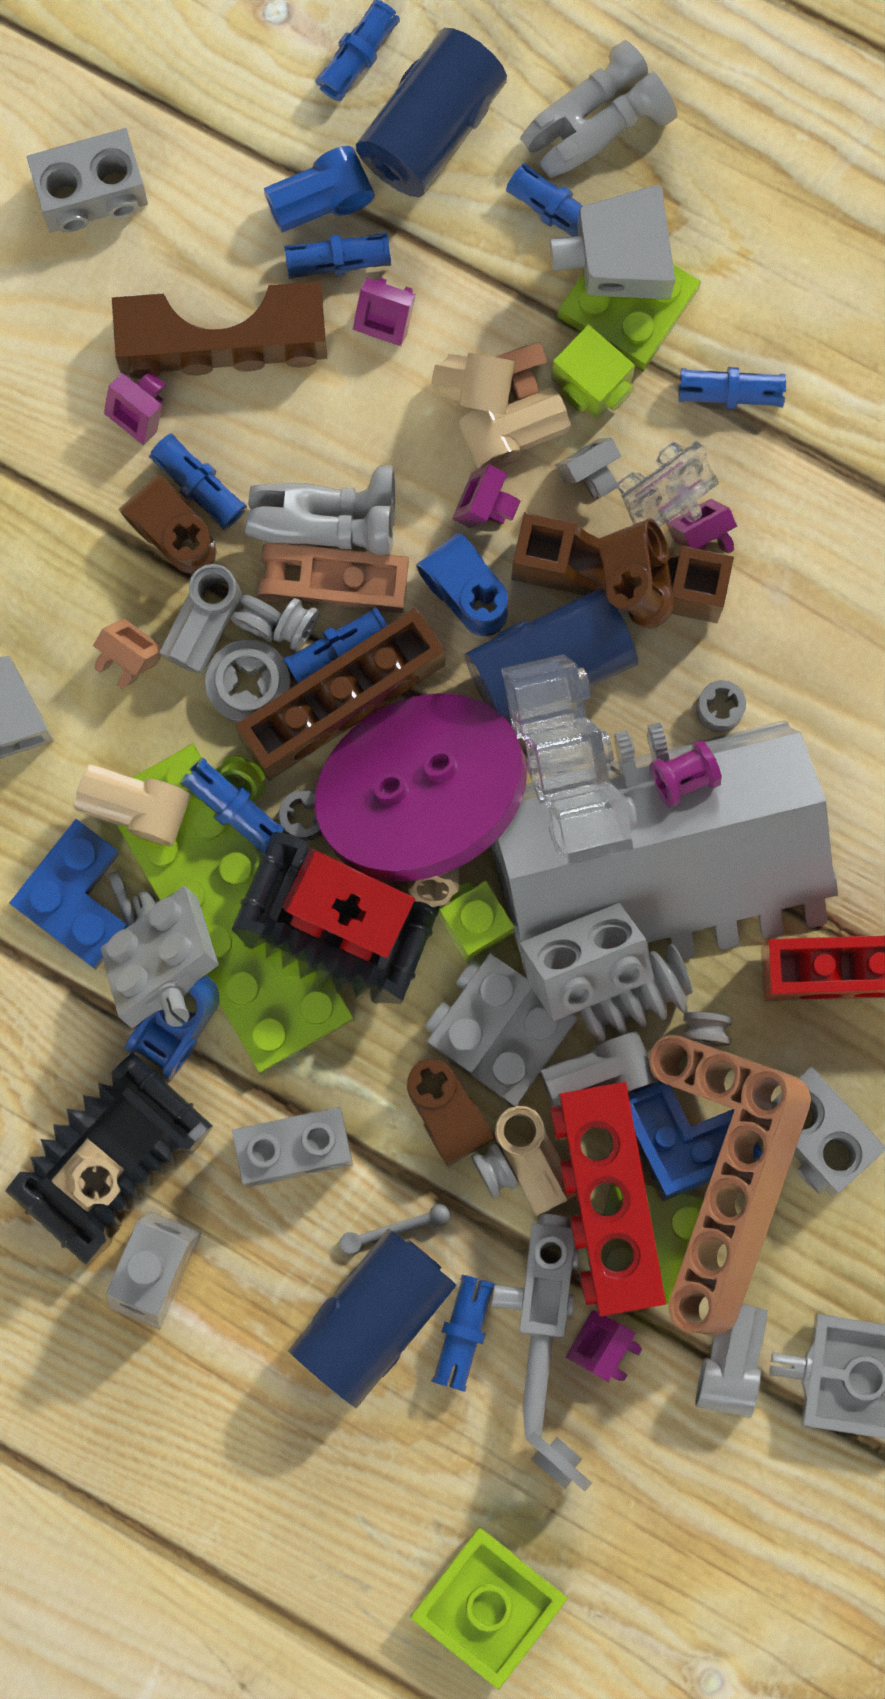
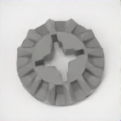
M239 640L221 648L211 659L205 675V687L214 709L227 717L231 722H240L288 691L290 687V674L283 657L273 647L257 640ZM235 666L241 672L245 671L249 676L257 672L262 674V677L257 681L262 698L258 699L255 694L252 695L247 690L242 691L240 694L235 693L234 689L239 685L237 672L234 669Z

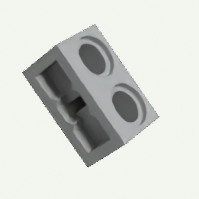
M127 128L26 156L49 232L57 230L62 232L78 231L86 227L89 221L107 216L111 218L127 217L134 214L139 207L148 205ZM112 172H121L126 175L117 184L102 182L104 177ZM72 186L76 188L75 192L67 198L59 199L52 196L60 187Z
M620 903L519 943L528 982L553 1021L654 980L646 938Z
M810 1067L798 1078L805 1082L810 1091L812 1122L807 1129L802 1130L794 1156L802 1164L797 1171L803 1180L818 1194L825 1189L833 1196L840 1193L885 1151V1146L815 1069ZM782 1093L771 1102L773 1109L779 1104ZM829 1141L842 1143L849 1152V1163L843 1171L831 1169L823 1159V1149Z
M341 1107L232 1129L242 1184L247 1188L353 1165Z

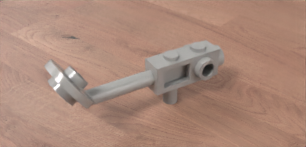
M540 1214L538 1224H532L525 1288L495 1285L492 1307L522 1310L520 1334L531 1335L523 1399L525 1438L538 1450L531 1460L564 1489L573 1481L582 1490L586 1491L592 1482L576 1469L582 1458L558 1437L550 1445L542 1439L553 1338L564 1339L566 1317H572L574 1294H569L572 1269L578 1268L580 1249L576 1250L574 1247L569 1217ZM549 1246L556 1247L561 1251L562 1256L557 1263L547 1264L540 1257L543 1249Z

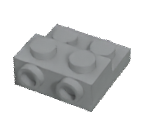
M489 953L483 963L473 958L456 982V985L462 988L463 991L453 1006L450 1007L442 1002L427 1022L425 1029L432 1033L427 1041V1047L512 1107H515L522 1100L578 1018L570 1014L553 1021L531 988L528 979Z

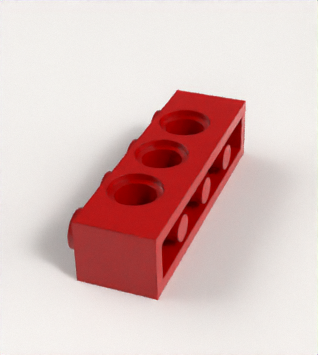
M885 935L768 939L761 947L764 1001L885 998Z
M626 1082L559 1093L560 1105L550 1106L555 1138H566L570 1160L560 1161L565 1194L576 1193L580 1215L571 1216L570 1223L575 1249L586 1248L590 1270L580 1272L585 1305L596 1304L597 1313L600 1317L667 1305ZM593 1127H600L607 1131L612 1140L610 1152L600 1160L587 1158L580 1146L583 1134ZM602 1183L615 1184L622 1196L620 1207L609 1215L595 1212L590 1201L592 1191ZM615 1238L626 1240L632 1251L629 1263L619 1270L605 1267L600 1256L603 1245Z

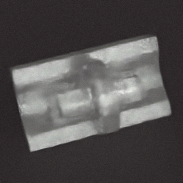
M697 440L686 448L676 442H672L659 452L656 460L659 468L647 477H644L641 473L631 472L618 482L619 493L633 525L651 518L661 527L679 513L689 522H694L702 516L697 500L719 485V481L708 463L706 448Z

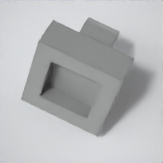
M599 438L556 463L555 466L565 483H577L583 479L593 498L596 496L601 498L618 488L615 478L606 465L620 458L621 454L612 438Z

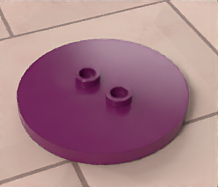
M437 693L415 696L395 702L374 712L358 723L340 740L327 758L321 770L315 792V813L319 828L330 848L344 864L375 879L403 882L442 875L457 869L483 853L509 826L519 809L526 788L527 765L525 754L510 723L504 716L499 717L493 707L482 701L463 695Z

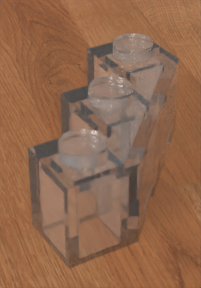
M564 654L501 668L511 723L517 738H523L528 756L526 766L539 804L545 803L549 809L552 824H549L548 831L557 853L570 865L634 849L631 830L637 829L638 826L635 807L631 798L625 797L609 781L607 765L612 764L614 761L612 744L607 732H601V729L586 717L583 700L590 699V686L584 668H578L577 664Z

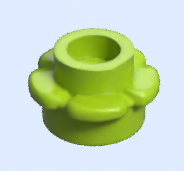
M234 755L227 757L223 761V766H219L216 769L236 788L243 786L250 792L248 799L252 802L259 799L266 789V785L263 783L266 776L261 766L257 762L246 759L243 756ZM237 776L244 777L246 781L240 780Z

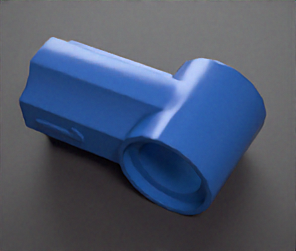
M341 146L332 149L317 158L312 168L263 188L271 214L282 233L331 212L337 216L354 213L367 206L375 197L361 162L351 146Z

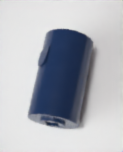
M444 27L437 33L420 58L414 61L404 73L398 88L356 143V151L361 160L375 175L397 191L412 197L419 198L423 196L471 130L479 126L487 114L489 106L507 83V74L503 65L478 40L455 28Z
M602 588L529 623L523 620L500 632L491 641L464 654L468 670L482 701L493 707L499 717L504 716L511 726L525 719L538 717L564 706L562 701L638 665V656L628 628L618 609L608 601L606 591Z
M388 1228L335 1294L323 1303L313 1317L312 1322L289 1348L288 1352L331 1390L357 1409L379 1380L397 1363L401 1353L457 1285L440 1271L442 1267L409 1239L407 1242Z

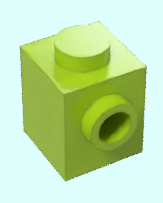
M588 324L554 359L551 379L562 388L560 390L561 395L570 406L579 412L587 410L597 419L608 407L612 411H616L634 390L631 383L635 365Z
M470 881L458 886V892L450 898V904H446L439 909L441 923L467 964L473 958L480 957L513 936L515 926L486 881L475 888Z

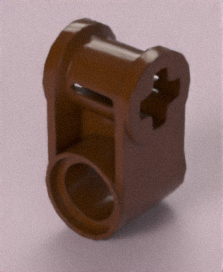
M157 473L119 508L120 513L148 543L153 544L181 572L193 575L196 570L204 565L214 563L217 550L209 528L188 506L174 487L160 474ZM188 539L192 543L198 542L199 546L192 551L187 546L182 548L181 543Z
M649 518L604 536L599 540V553L604 567L608 601L618 610L628 611L631 620L639 627L645 629H652L662 625L670 617L674 608V597L668 566L669 550L667 541L655 520Z
M427 1059L419 1062L411 1069L407 1079L409 1097L425 1124L423 1126L447 1167L495 1140L471 1097L467 1096L455 1073L446 1063L438 1059ZM428 1070L432 1076L442 1074L445 1077L446 1082L440 1087L442 1097L434 1099L430 1093L421 1096L417 1092L416 1088L422 1083L420 1074L423 1071Z

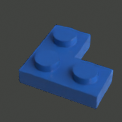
M75 819L9 904L97 970L104 961L100 947L106 944L114 934L126 929L128 926L88 896V894L120 853L87 826Z
M659 1081L628 1094L639 1155L662 1202L709 1183L735 1109L690 1126L670 1085ZM756 1142L753 1148L755 1162L760 1159L763 1153L758 1142Z

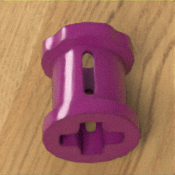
M702 740L693 743L691 751L671 760L663 762L661 759H657L650 763V772L655 787L664 803L671 808L679 805L680 798L705 786L714 789L721 785L722 775L716 758L708 745Z

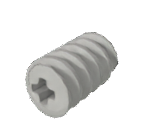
M670 944L666 948V962L655 951L649 952L654 977L653 981L580 1010L588 1030L600 1043L607 1041L606 1026L609 1024L621 1036L627 1034L628 1017L632 1016L642 1029L647 1027V1010L652 1009L662 1021L666 1020L667 1003L670 1001L682 1013L688 1012L687 995L693 992L686 966L674 944Z

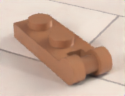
M282 543L263 544L261 562L266 564L264 579L258 581L257 598L261 600L280 603L298 598L302 600V603L368 610L376 607L378 611L404 613L409 557L376 555L369 552ZM289 566H301L300 581L285 580L286 568Z

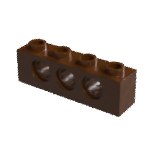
M415 607L235 724L239 738L254 761L261 766L267 780L270 781L443 668L446 663V650Z

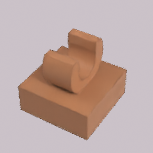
M541 342L532 343L495 356L496 358L515 361L510 387L515 400L539 393L531 367L547 362Z
M125 619L103 628L93 644L96 649L102 652L95 662L96 671L101 673L107 670L113 661L122 666L123 675L117 683V686L120 688L135 682L139 674L156 666L162 657L159 653L162 645Z

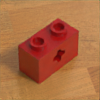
M310 848L282 908L294 915L290 925L317 938H320L325 929L343 938L340 945L341 949L366 961H370L373 952L388 958L416 898ZM350 894H354L352 903L360 908L356 917L345 915L342 921H338L340 913L332 907L336 898L346 901Z

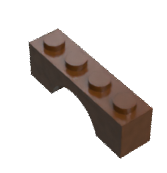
M321 281L269 285L262 303L248 319L240 324L224 329H205L190 324L173 310L164 293L111 297L115 358L120 373L129 375L134 379L141 380L149 372L158 377L161 372L180 370L186 375L198 376L212 372L213 368L232 366L238 371L249 372L260 370L265 367V364L286 362V365L290 367L301 368L312 366L317 360L327 359Z
M524 512L513 560L511 580L580 595H587L599 588L606 591L604 567L599 553L600 538L584 531L577 523ZM682 545L668 549V566L674 597V608L671 614L718 623L725 604L734 556Z

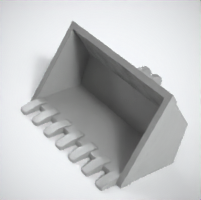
M784 720L702 740L708 745L716 758L722 775L721 785L714 789L705 786L680 798L679 805L672 808L664 803L655 787L650 772V763L657 759L666 762L691 751L693 743L667 749V741L660 722L647 725V740L651 751L649 754L634 757L635 748L628 732L614 733L617 762L527 783L516 815L503 834L490 846L509 918L515 926L514 936L524 973H526L520 942L616 903L622 905L646 938L647 947L649 942L670 937V943L675 945L682 960L695 956L693 931L714 926L717 945L720 950H726L739 945L737 920L757 915L760 931L764 939L781 936L783 934L781 909L802 905L804 921L808 928L825 925L827 923L825 899L838 896L837 879L832 865L826 799L801 732L790 728L789 723Z

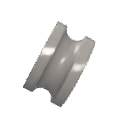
M244 595L240 601L243 609L240 612H234L230 618L231 621L250 635L260 640L271 642L274 635L272 628L278 624L282 614L265 602L255 597Z
M294 598L280 617L273 639L279 643L283 640H288L291 643L290 647L292 650L300 651L316 625L320 613L319 610L315 607L306 610L302 607V600Z
M724 680L712 682L703 689L697 701L696 713L698 719L705 728L714 732L732 730L739 724L746 710V699L743 691L736 684ZM716 694L726 695L725 702H728L730 699L734 702L735 707L729 710L726 719L715 717L717 714L716 710L712 714L708 711L707 705L713 703Z
M300 790L292 792L284 798L279 808V819L286 834L308 842L315 840L322 834L316 816H312L314 825L308 829H304L300 823L291 825L288 821V816H295L294 809L292 808L297 804L302 803L307 810L315 808V794L311 791Z
M706 1012L684 1013L683 1021L688 1023L689 1028L686 1033H682V1037L709 1046L730 1045L731 1038L726 1035L725 1029L727 1026L732 1025V1017Z
M496 1143L489 1146L490 1151L488 1154L479 1155L475 1153L471 1156L493 1199L500 1196V1190L503 1187L507 1186L514 1189L518 1186L506 1159Z

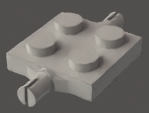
M185 885L156 903L155 896L152 893H139L140 899L137 896L133 899V906L138 917L137 921L126 929L118 931L106 944L100 947L118 1017L131 1028H134L151 1014L160 1010H164L165 1020L168 1025L173 1027L182 1026L181 1019L185 1022L189 1019V1012L184 1001L185 994L199 979L219 965L198 897Z
M815 1314L812 1342L805 1354V1358L772 1352L770 1362L788 1364L792 1368L770 1365L769 1375L802 1380L801 1383L805 1395L801 1419L802 1426L885 1439V1324Z

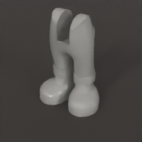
M624 40L612 48L609 54L610 63L605 71L599 68L591 73L588 79L541 112L520 136V140L530 152H536L544 148L559 136L563 139L540 162L541 168L550 179L564 174L593 158L624 129H628L636 124L638 117L646 115L654 123L661 126L668 125L678 117L674 102L663 82L654 71L648 74V67L644 57L629 41ZM625 86L632 88L625 95L622 94L612 101L608 107L587 120L584 119L603 102H607L616 96V91Z
M393 465L377 467L372 474L367 489L357 493L355 488L335 489L309 483H269L250 487L248 505L251 511L247 514L245 533L249 537L260 539L266 543L337 546L339 549L352 550L353 545L366 548L372 554L391 555L395 521V470Z

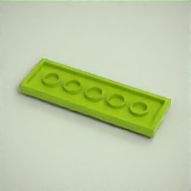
M194 743L132 777L142 782H145L146 778L163 781L191 794L173 847L145 840L130 833L128 827L118 824L117 826L160 900L168 898L184 885L198 897L219 964L206 975L216 983L219 990V1004L261 1075L354 1021V1018L339 992L336 993V987L332 980L319 986L316 971L300 979L298 960L282 968L281 950L266 958V942L251 949L244 946L243 941L233 932L232 926L241 907L240 900L245 898L257 870L259 855L246 838L228 823L221 825L214 819L215 812L187 787H183L180 784L185 774L190 775L189 769L202 758Z

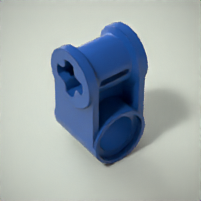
M457 532L416 564L417 571L430 590L441 601L446 603L465 628L472 634L481 637L492 636L505 626L508 618L507 590L484 563L475 547L461 533ZM480 600L481 603L487 605L493 601L494 611L489 613L484 607L475 611V602Z
M207 975L199 979L188 991L196 1000L197 1012L192 1013L188 1011L189 1019L187 1022L181 1019L183 1025L173 1027L167 1024L164 1010L154 1012L137 1025L124 1047V1050L128 1053L138 1052L163 1070L162 1076L168 1081L178 1073L197 1044L198 1037L217 1010L220 1002L216 983Z

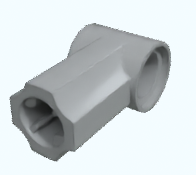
M217 564L204 565L196 570L189 583V594L159 652L161 656L188 671L200 675L203 674L234 612H239L242 607L240 603L243 597L242 590L231 571ZM214 583L227 584L229 591L223 601L217 604L204 602V593L209 586Z
M639 1031L624 1034L594 1046V1051L570 1058L540 1071L552 1106L560 1105L559 1093L626 1082L628 1094L657 1083V1079L650 1070L649 1058Z
M742 1304L738 1319L733 1328L725 1334L713 1335L709 1358L705 1357L699 1376L695 1401L696 1407L745 1418L752 1417L760 1385L761 1370L757 1368L768 1310Z

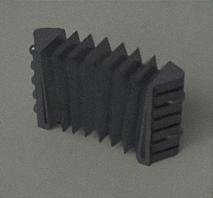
M273 832L263 855L258 859L259 865L245 898L240 900L241 907L232 926L233 932L243 941L244 946L251 949L266 942V958L281 950L282 968L298 960L300 979L316 971L319 986L334 978L336 993L352 983L356 998L369 989L371 1000L375 1004H402L411 980L415 979L416 974L414 972L428 937L433 934L432 927L440 906L431 907L427 903L414 901L388 958L374 952L370 961L359 958L340 948L343 940L340 936L324 929L320 938H317L290 925L294 915L286 912L282 906L307 856L308 848L306 841L301 838ZM350 894L346 901L336 898L332 907L340 913L338 921H342L345 915L356 917L360 908L352 903L354 894Z
M134 1053L127 1056L111 1072L113 1086L97 1082L100 1098L83 1095L85 1111L66 1108L69 1125L53 1124L55 1140L40 1139L45 1156L29 1157L34 1172H19L5 1190L10 1197L15 1199L25 1209L26 1215L30 1214L36 1221L40 1222L61 1243L62 1248H67L85 1266L104 1252L112 1243L109 1225L122 1226L118 1212H131L127 1198L141 1200L138 1185L153 1186L152 1174L166 1175L164 1164L176 1166L175 1153H194L213 1128V1125L194 1108L193 1103H188L157 1075V1070L149 1068ZM86 1139H89L124 1169V1172L117 1179V1184L120 1188L118 1195L109 1205L96 1204L89 1213L51 1181Z

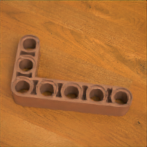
M668 1035L658 1040L650 1051L649 1065L654 1077L667 1085L735 1109L669 1301L670 1318L679 1329L691 1333L717 1336L725 1334L733 1328L738 1319L810 1108L811 1096L805 1082L796 1076L691 1039ZM687 1052V1066L680 1074L679 1062ZM733 1068L734 1082L726 1091L724 1086L725 1077ZM780 1085L782 1097L779 1104L773 1109L771 1096L774 1089ZM762 1138L764 1145L763 1153L760 1159L755 1162L753 1148L756 1142ZM743 1191L745 1206L741 1213L737 1214L735 1201L738 1194ZM725 1244L727 1250L726 1261L722 1267H719L717 1262L718 1250ZM706 1297L709 1309L708 1314L702 1321L699 1314V1306L702 1299Z

